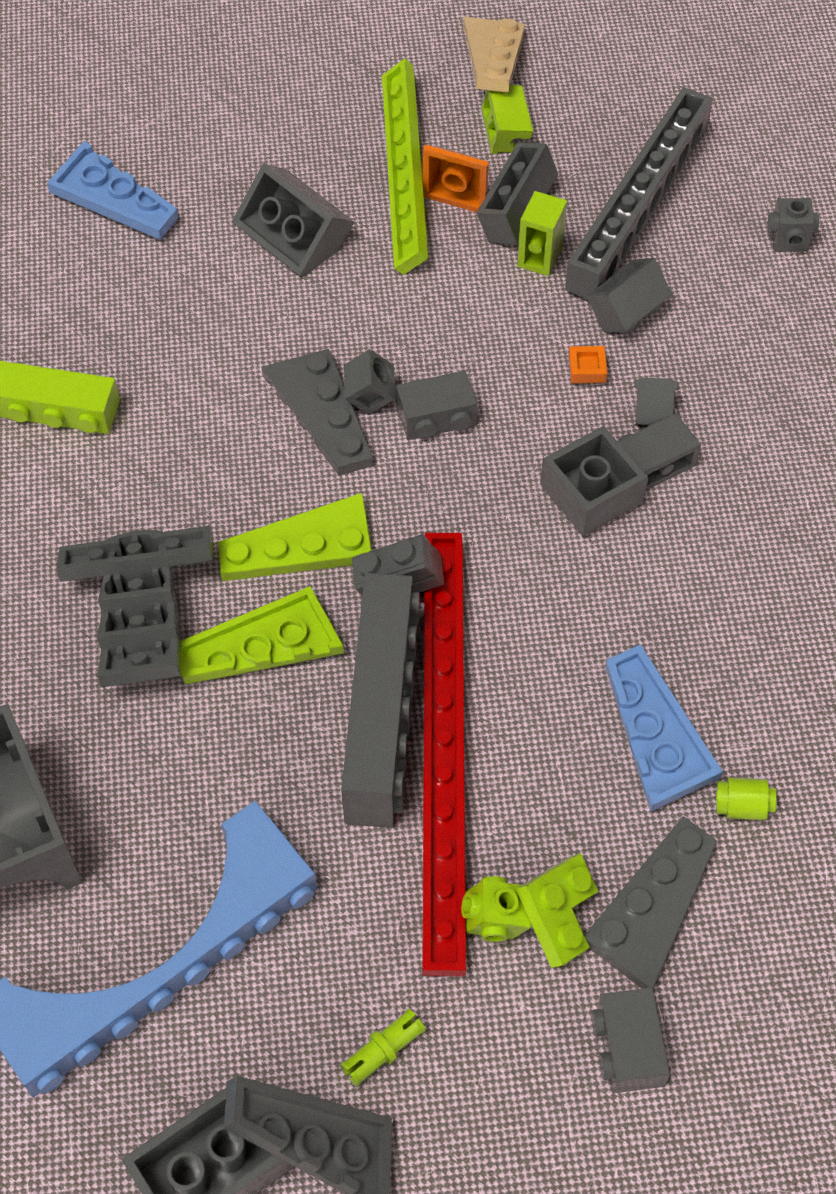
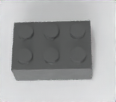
M227 1087L121 1159L142 1194H257L291 1170L293 1165L224 1127Z

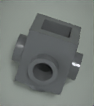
M777 198L774 212H769L767 223L768 233H772L774 252H808L812 234L817 233L819 228L818 212H813L811 198Z

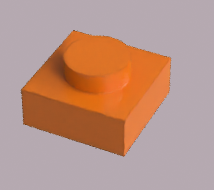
M569 346L570 383H606L605 346Z

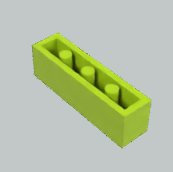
M0 361V417L12 419L16 422L28 421L46 424L54 428L67 427L80 429L87 433L99 432L109 434L120 403L115 378Z

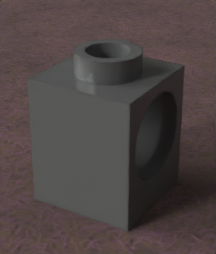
M371 349L344 364L345 400L369 415L396 399L394 364Z

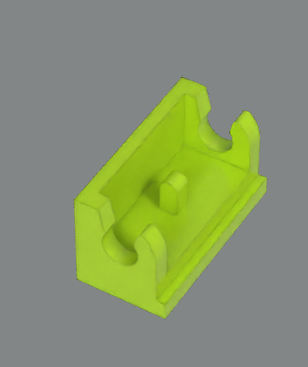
M510 85L509 92L486 90L481 105V112L491 154H498V152L512 153L517 144L511 143L513 139H529L533 134L522 85Z

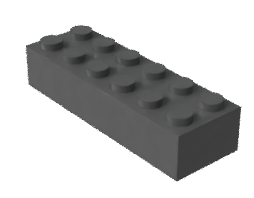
M365 573L341 788L344 825L393 828L395 813L402 814L403 779L406 776L407 769L406 747L410 735L411 716L409 714L410 704L413 701V669L416 667V635L419 633L420 592L413 591L412 576Z

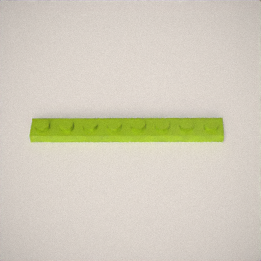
M405 58L382 75L394 269L403 275L428 259L414 66Z

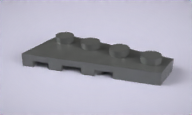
M329 349L261 367L262 376L268 384L271 383L274 386L278 397L284 405L290 407L296 415L297 422L303 430L306 429L314 439V444L338 476L373 466V456L352 404L345 400L344 384Z
M683 816L584 935L590 947L589 949L641 989L651 987L654 989L717 840Z
M236 1076L227 1081L224 1127L344 1194H390L391 1117L241 1076Z

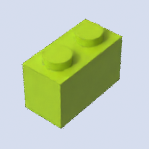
M534 191L520 219L517 267L550 276L563 248L567 200Z

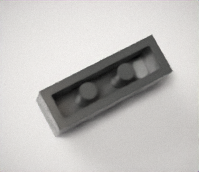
M518 142L476 214L489 243L519 244L520 219L534 191L547 194L558 175L547 144Z

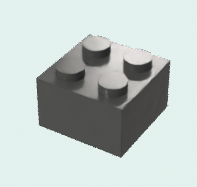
M602 426L543 458L540 485L582 536L643 503L648 476L605 426Z

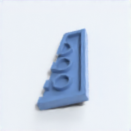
M86 141L82 142L47 182L49 193L159 240L164 237L179 218L176 207L150 188H143L137 184L135 177L127 171L123 173L113 166L112 160L105 155L99 156Z
M641 644L607 659L605 669L650 812L721 779L722 769Z

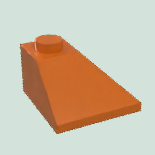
M424 145V198L477 212L488 194L489 162L454 150Z

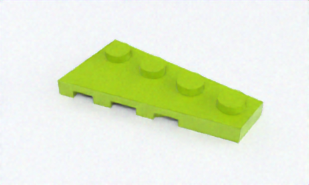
M362 493L217 542L222 582L353 565L352 559L354 556L371 551Z
M311 586L182 640L180 676L186 685L344 654V648Z

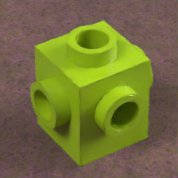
M489 876L482 878L478 884L466 891L461 907L462 916L466 918V933L481 935V939L487 942H501L507 939H514L530 929L531 922L516 891V888L521 885L506 883V879L503 877Z

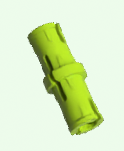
M408 1008L404 1011V1014L382 1032L374 1031L369 1036L370 1041L346 1061L339 1064L346 1077L350 1074L351 1078L349 1080L354 1086L358 1087L363 1080L385 1062L391 1064L397 1059V1052L426 1031L419 1018L416 1021L414 1020L416 1014Z

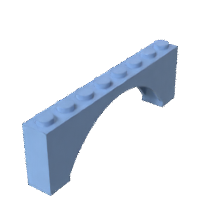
M253 801L221 824L224 839L227 843V854L217 896L208 915L196 933L182 949L164 964L126 984L86 993L34 991L11 985L6 976L0 980V1051L32 1098L39 1093L47 1094L57 1088L64 1080L66 1073L77 1065L82 1067L91 1063L99 1056L101 1048L115 1037L116 1039H122L129 1035L138 1026V1021L151 1011L159 1012L173 1001L175 993L186 985L193 986L201 982L209 974L210 968L223 958L229 960L243 950L246 941L257 933L265 934L278 924L280 916L291 908L299 909L312 899L314 891L317 890L315 873L256 801Z

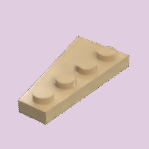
M464 17L463 31L466 33V44L469 46V58L472 61V72L476 89L509 92L524 37L525 24L517 23L513 19H501L498 21Z

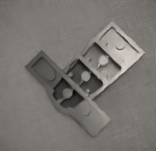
M211 525L166 532L158 530L132 531L108 538V540L59 547L56 571L60 582L82 581L92 577L104 576L98 598L102 612L97 636L101 648L98 669L101 688L180 677V623L171 566L195 565L213 560Z

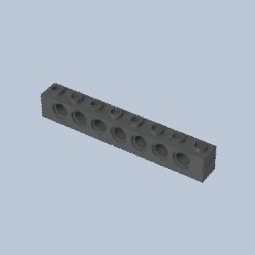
M685 87L681 89L568 261L566 291L587 299L586 296L615 274L706 131L713 102L712 97Z

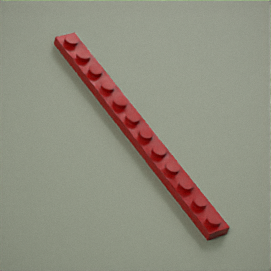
M425 532V537L440 552L444 584L424 591L422 976H466L465 918L462 916L461 911L465 895L462 533Z

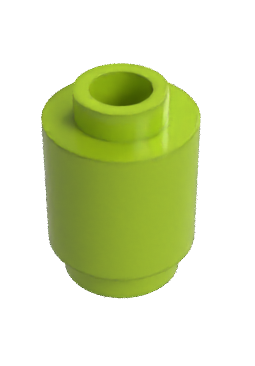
M728 777L727 781H717L716 814H726L727 819L767 820L768 812L775 813L776 788L768 787V779Z

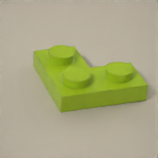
M579 853L569 856L516 888L551 968L563 966L590 948L572 908L597 893L598 889L582 854Z

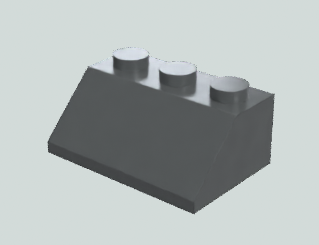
M264 163L232 220V223L302 277L339 251L355 223L287 169Z

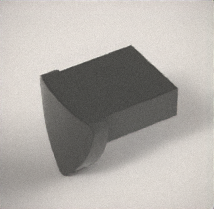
M663 378L634 380V388L637 389L635 425H649L657 419H665L673 415L675 390H678L679 382Z

